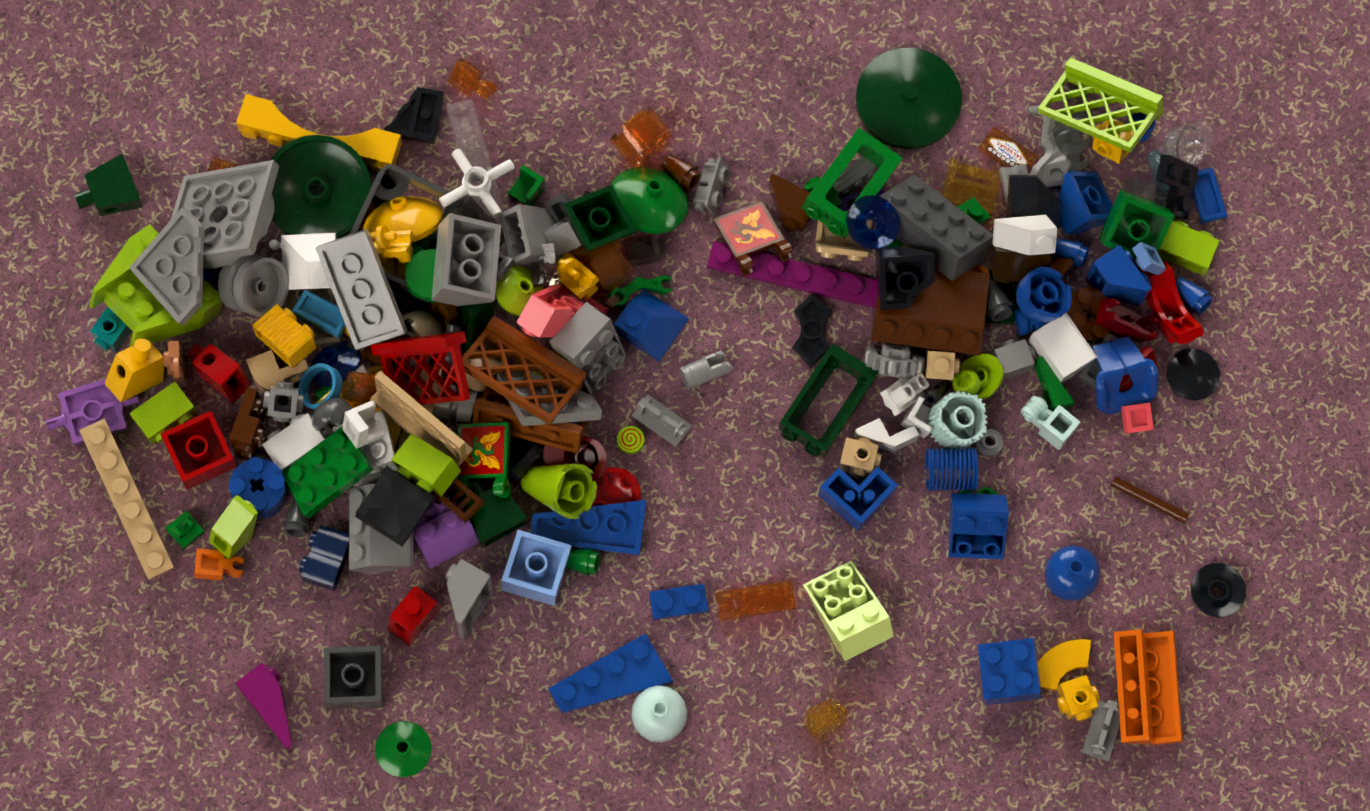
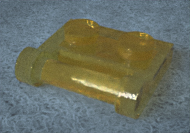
M950 158L941 195L956 207L974 197L992 216L1001 179L999 170L994 169V171L965 165L957 163L958 160ZM957 173L990 181L991 184L989 186L955 178L954 175Z

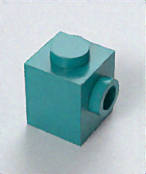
M108 306L90 330L95 339L94 344L104 351H108L110 348L115 352L118 351L132 331Z

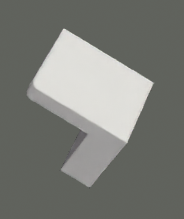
M919 396L900 425L905 428L914 425L919 436L925 438L933 429L925 423L926 418L929 417L928 413L931 411L930 408L922 404L924 398Z
M374 401L346 411L344 414L342 429L356 449L384 437L385 431L374 417L376 409Z

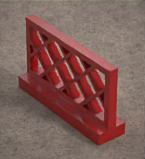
M464 331L391 339L371 345L372 355H380L383 373L420 405L470 399L460 344L466 343ZM448 352H451L452 367L445 360ZM429 355L436 361L433 368L426 362ZM411 357L417 363L415 370L408 364ZM391 358L399 365L397 371L392 368ZM441 367L448 374L445 381L439 376ZM422 370L429 375L427 383L420 377ZM404 371L411 378L409 384L402 379ZM453 380L458 385L459 394L451 388ZM434 383L441 388L439 395L432 390ZM416 384L423 390L420 397L413 391Z

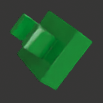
M187 510L165 528L183 550L205 533Z

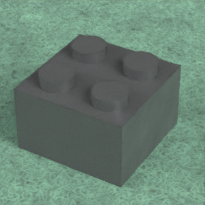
M381 646L324 647V704L327 709L384 708L383 651Z

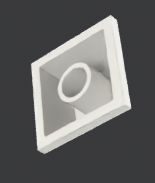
M336 233L281 235L282 265L287 270L289 290L331 288L315 248L318 245L336 240Z

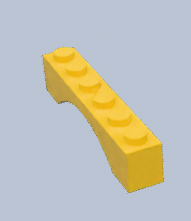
M248 94L245 95L236 122L238 131L241 132L242 136L253 140L257 139V137L265 138L268 143L275 146H282L283 143L287 144L303 136L322 135L305 130L288 120L271 100ZM377 128L349 136H330L351 146L361 156L365 165L370 166V169L377 173L386 165L396 164L402 145L400 134Z

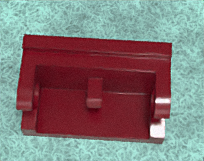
M1103 298L1101 300L1096 320L1097 325L1124 337H1129L1131 340L1139 343L1157 338L1158 332L1149 329L1153 323L1159 322L1158 318L1154 316L1145 317L1119 305L1120 301L1115 298Z

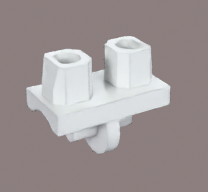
M922 373L915 376L907 374V378L897 380L880 394L883 397L884 405L891 409L894 416L912 405L919 396H924L923 390L929 387V383Z

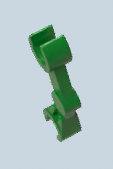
M666 275L652 279L636 277L623 289L615 288L608 294L607 299L613 295H618L620 302L614 308H619L627 302L629 295L640 289L649 290L663 296L673 289L663 288L661 282H669L672 278Z

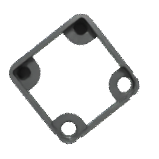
M386 165L380 169L371 184L369 193L349 235L357 233L372 199L382 205L388 200L391 201L396 197H401L409 184L419 187L439 198L450 191L396 165ZM461 198L446 206L444 219L449 213H462L466 217L477 219L478 210L473 203L470 202L468 204L463 201L464 198ZM384 271L389 284L413 296L406 287L405 280ZM413 296L422 305L428 306L436 303L426 302L425 299H421L420 297L418 299L417 297Z

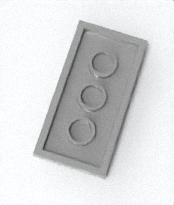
M368 229L318 245L315 248L355 350L403 335L407 332L406 325Z

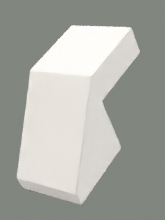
M878 418L855 429L853 436L856 440L858 437L868 438L873 441V444H877L878 448L893 453L916 442L919 433L913 425L895 435L889 436L881 419Z

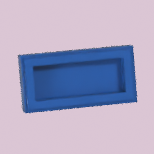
M1213 167L1198 170V181L1194 188L1193 200L1200 223L1205 224L1226 219L1228 215Z

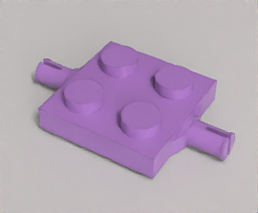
M106 378L58 393L61 402V416L45 420L47 428L51 431L65 426L70 432L74 446L85 444L80 434V429L104 418L112 435L126 431L128 428L124 419V407L140 403L138 395L120 402L105 385Z

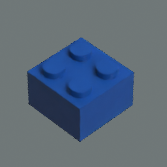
M1034 638L978 644L983 697L986 705L1042 699Z

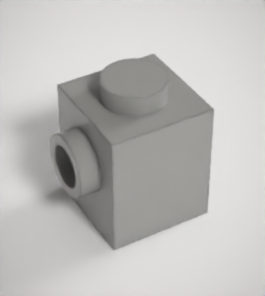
M1017 339L1008 340L1001 344L1002 347L995 349L992 354L998 358L1003 366V380L1032 371L1036 361L1035 351L1032 346L1027 345L1025 339L1017 341Z

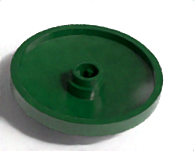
M897 48L873 59L862 72L856 89V108L865 128L879 141L899 149L925 148L943 139L956 124L962 105L961 87L957 76L950 66L935 54L917 48Z
M326 135L299 137L281 147L270 159L279 165L272 191L274 198L272 221L287 235L336 233V239H339L349 234L371 188L370 175L361 156L345 142Z

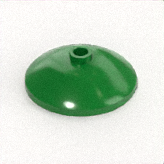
M633 167L622 171L612 182V186L636 230L650 234H662L676 229L684 221L688 211L686 193L665 172L650 167Z

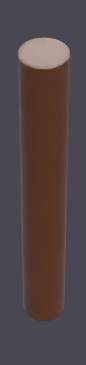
M1116 476L1110 485L1182 523H1185L1189 516V513Z

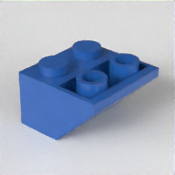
M1120 245L1094 261L1086 276V279L1093 288L1101 291L1107 298H1115L1120 303L1140 306L1144 303L1152 289L1148 276L1144 272H1139L1134 265L1133 256L1129 251H1124Z
M951 493L948 557L1004 560L1009 515L1006 495Z

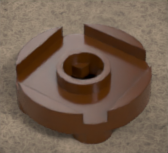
M1084 287L1072 293L1071 307L1066 312L1087 343L1102 339L1110 332V330L1096 324L1101 300L1103 298H1110H1107L1098 289ZM1089 309L1092 313V319L1089 321L1086 320L1087 316L1083 314L1084 310Z

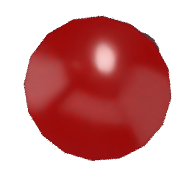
M615 466L605 468L600 477L593 480L596 481L597 490L592 506L640 501L642 494L639 482L632 473L624 468Z

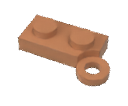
M168 341V350L163 351L164 367H167L168 375H172L176 383L186 382L185 355L180 342Z

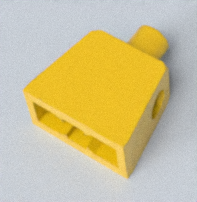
M137 339L133 346L115 355L105 380V385L120 402H124L162 383L164 380V360L162 354L149 340Z

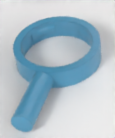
M318 363L308 368L302 375L298 385V395L303 396L302 405L316 410L317 406L322 403L311 404L308 398V388L312 379L318 373L326 370L331 373L332 388L323 401L339 398L342 391L340 373L335 368L324 363Z

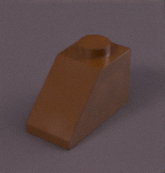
M772 173L768 186L779 220L790 231L796 232L798 229L804 232L811 218L801 207L810 192Z

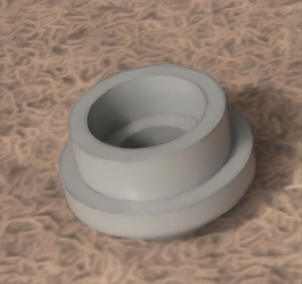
M986 429L987 432L983 434V437L976 441V448L985 456L997 455L1003 447V438L996 430ZM991 438L995 444L988 446L985 443V439Z

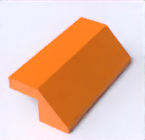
M1141 629L1114 632L1121 743L1144 745L1183 743L1175 632L1145 633Z

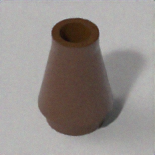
M668 154L661 163V167L682 188L691 190L701 178L702 174L698 171L697 166L672 154Z

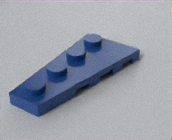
M647 500L591 506L587 512L583 511L578 515L580 517L577 519L564 518L555 511L534 513L532 516L531 533L569 544L571 547L640 555Z
M643 634L551 686L548 690L563 714L636 692H642L647 688L657 685L673 683V679L647 635Z

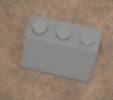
M452 213L445 217L438 225L432 301L454 306L495 301L501 225Z
M375 484L350 488L349 570L376 575L414 567V531L402 547L356 518V511Z
M461 559L458 565L452 564L445 578L448 580L446 583L459 637L465 640L491 598L493 589L491 575Z

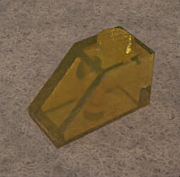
M830 698L807 710L802 722L819 744L846 725L848 720L845 717L848 714L840 702L835 703Z

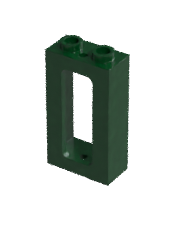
M832 343L780 421L778 429L782 431V437L792 443L797 440L805 446L804 450L814 457L820 455L825 458L876 381L878 371L867 367L865 363ZM840 368L856 378L857 384L820 439H815L799 429L798 423L833 370Z

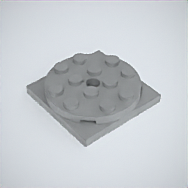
M274 160L184 176L171 219L183 207L188 209L204 227L203 269L232 265L242 256L255 254L257 243L268 233V227L274 213L272 191L279 165Z

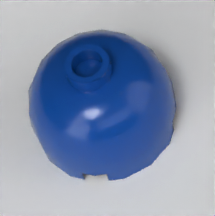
M1041 266L1030 271L1019 282L1016 301L1020 311L1026 318L1034 322L1048 323L1059 319L1070 309L1072 303L1071 288L1069 284L1065 286L1064 282L1060 279L1063 277L1060 272L1051 267Z
M1076 545L1061 547L1050 556L1045 564L1044 575L1046 585L1054 595L1062 600H1082L1089 596L1099 583L1100 568L1098 560L1092 552L1084 547Z

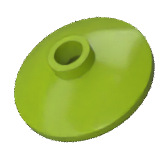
M513 265L500 281H496L495 297L505 311L520 317L531 295L543 290L544 286L540 278L533 271L523 266Z
M991 354L974 355L960 365V372L973 370L981 379V388L976 393L978 399L984 400L996 392L1004 377L1003 366L998 358Z

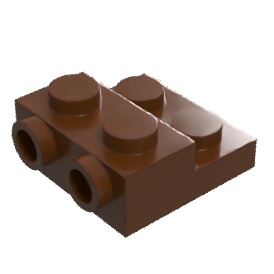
M249 387L246 388L229 437L234 451L238 453L237 456L244 460L257 457L258 451H264L265 448L262 444L267 441V436L264 435L265 432L261 424L266 408L262 407L263 400H261L258 390Z

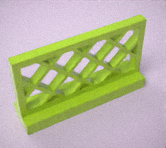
M1070 57L1065 64V72L1038 107V113L1131 153L1155 119L1159 120L1163 115L1164 103L1162 95ZM1067 81L1077 85L1079 88L1065 93L1063 91ZM1096 93L1101 95L1102 99L1087 102L1085 95ZM1081 96L1083 104L1068 107L1066 99ZM1062 100L1065 107L1059 110L1048 108L1051 103ZM1120 103L1124 105L1125 109L1110 112L1108 104ZM1100 106L1105 107V114L1091 116L1089 109ZM1086 110L1088 118L1076 120L1071 116L1072 113ZM1139 112L1148 115L1145 120L1133 122L1131 114ZM1123 116L1128 117V124L1115 127L1113 119ZM1109 120L1111 128L1104 130L1095 128V123ZM1130 130L1133 132L1129 142L1118 138V133Z

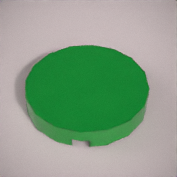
M435 249L422 250L413 255L411 261L406 265L404 276L406 287L412 295L431 303L437 302L431 300L436 256Z

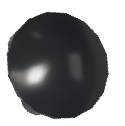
M1190 348L1178 352L1171 358L1167 366L1166 377L1169 386L1176 396L1197 401L1205 399L1215 392L1220 382V370L1217 362L1210 354L1199 349Z

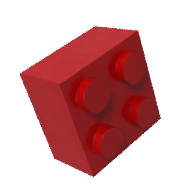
M212 411L160 433L186 490L237 468Z

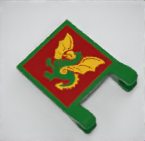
M510 423L459 424L458 437L468 444L473 451L459 466L461 472L457 478L469 489L468 479L495 478L493 494L501 498L509 497ZM456 489L453 492V496L459 491V489ZM464 494L460 499L463 500L467 496Z

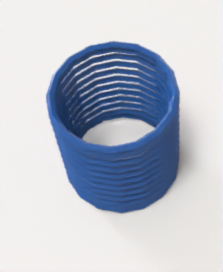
M946 447L944 450L940 448L939 451L937 448H935V451L933 448L926 449V475L927 468L929 469V481L926 478V488L928 491H936L937 489L939 491L941 489L943 491L946 489L948 491L950 489L952 491L955 489L957 491L959 489L961 491L964 489L966 491L968 489L973 491L977 489L978 455L975 447L970 449L967 447L966 450L964 447L962 450L959 447L957 450L955 447L953 450L951 448L947 450ZM946 468L945 485L943 486L944 470ZM955 468V477L953 480V470ZM964 468V477L962 480V470ZM937 469V476L935 481V470ZM939 469H940V474H941L940 488H939ZM971 469H973V477H972V480H971ZM948 470H949V474H950V478H949V488H948ZM957 472H958V474H959V478H958V488H957ZM966 473L968 474V478H967V488H966Z

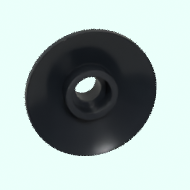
M1211 563L1196 572L1191 581L1190 593L1194 604L1201 612L1211 617L1223 618L1234 614L1243 605L1246 597V586L1240 573L1233 567L1223 563ZM1212 588H1219L1221 596L1215 597L1212 594Z

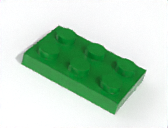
M341 426L282 471L303 515L311 518L374 469L362 447L356 449Z

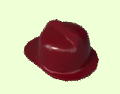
M583 436L578 454L545 445L543 450V458L546 465L582 464L592 470L593 474L590 473L592 480L599 478L607 465V454L603 445L599 441L587 436Z

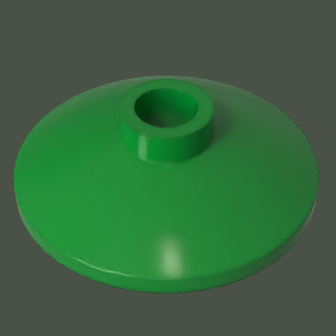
M408 721L395 722L387 726L378 736L375 745L376 759L387 773L396 777H409L417 774L427 765L431 756V741L428 734L419 725ZM400 743L408 745L406 752H399L397 750Z

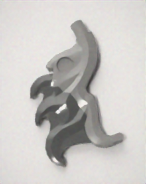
M1040 105L1030 106L1028 113L1040 115L1043 121L1041 147L1045 150V155L1032 167L1029 175H1037L1047 188L1061 187L1064 174L1067 172H1081L1087 168L1090 159L1087 158L1082 162L1079 160V157L1089 147L1091 137L1089 136L1085 141L1080 138L1081 131L1038 113ZM1086 110L1071 114L1072 118L1076 120L1088 118Z

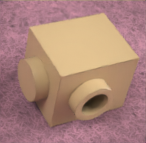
M925 350L924 377L953 380L954 374L959 373V358H955V352Z

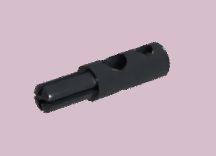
M943 380L940 384H937L925 396V402L930 406L935 405L951 386L950 380Z

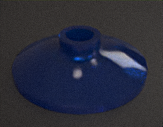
M865 196L858 199L851 205L846 216V226L849 235L858 245L867 249L888 246L896 238L899 231L900 221L896 209L889 201L879 196ZM872 221L874 229H869L866 222Z
M341 341L340 343L326 346L314 357L311 366L324 363L335 368L340 373L343 383L358 369L361 362V353L359 349L355 350L353 343ZM328 370L318 373L313 378L314 382L320 386H332V376Z

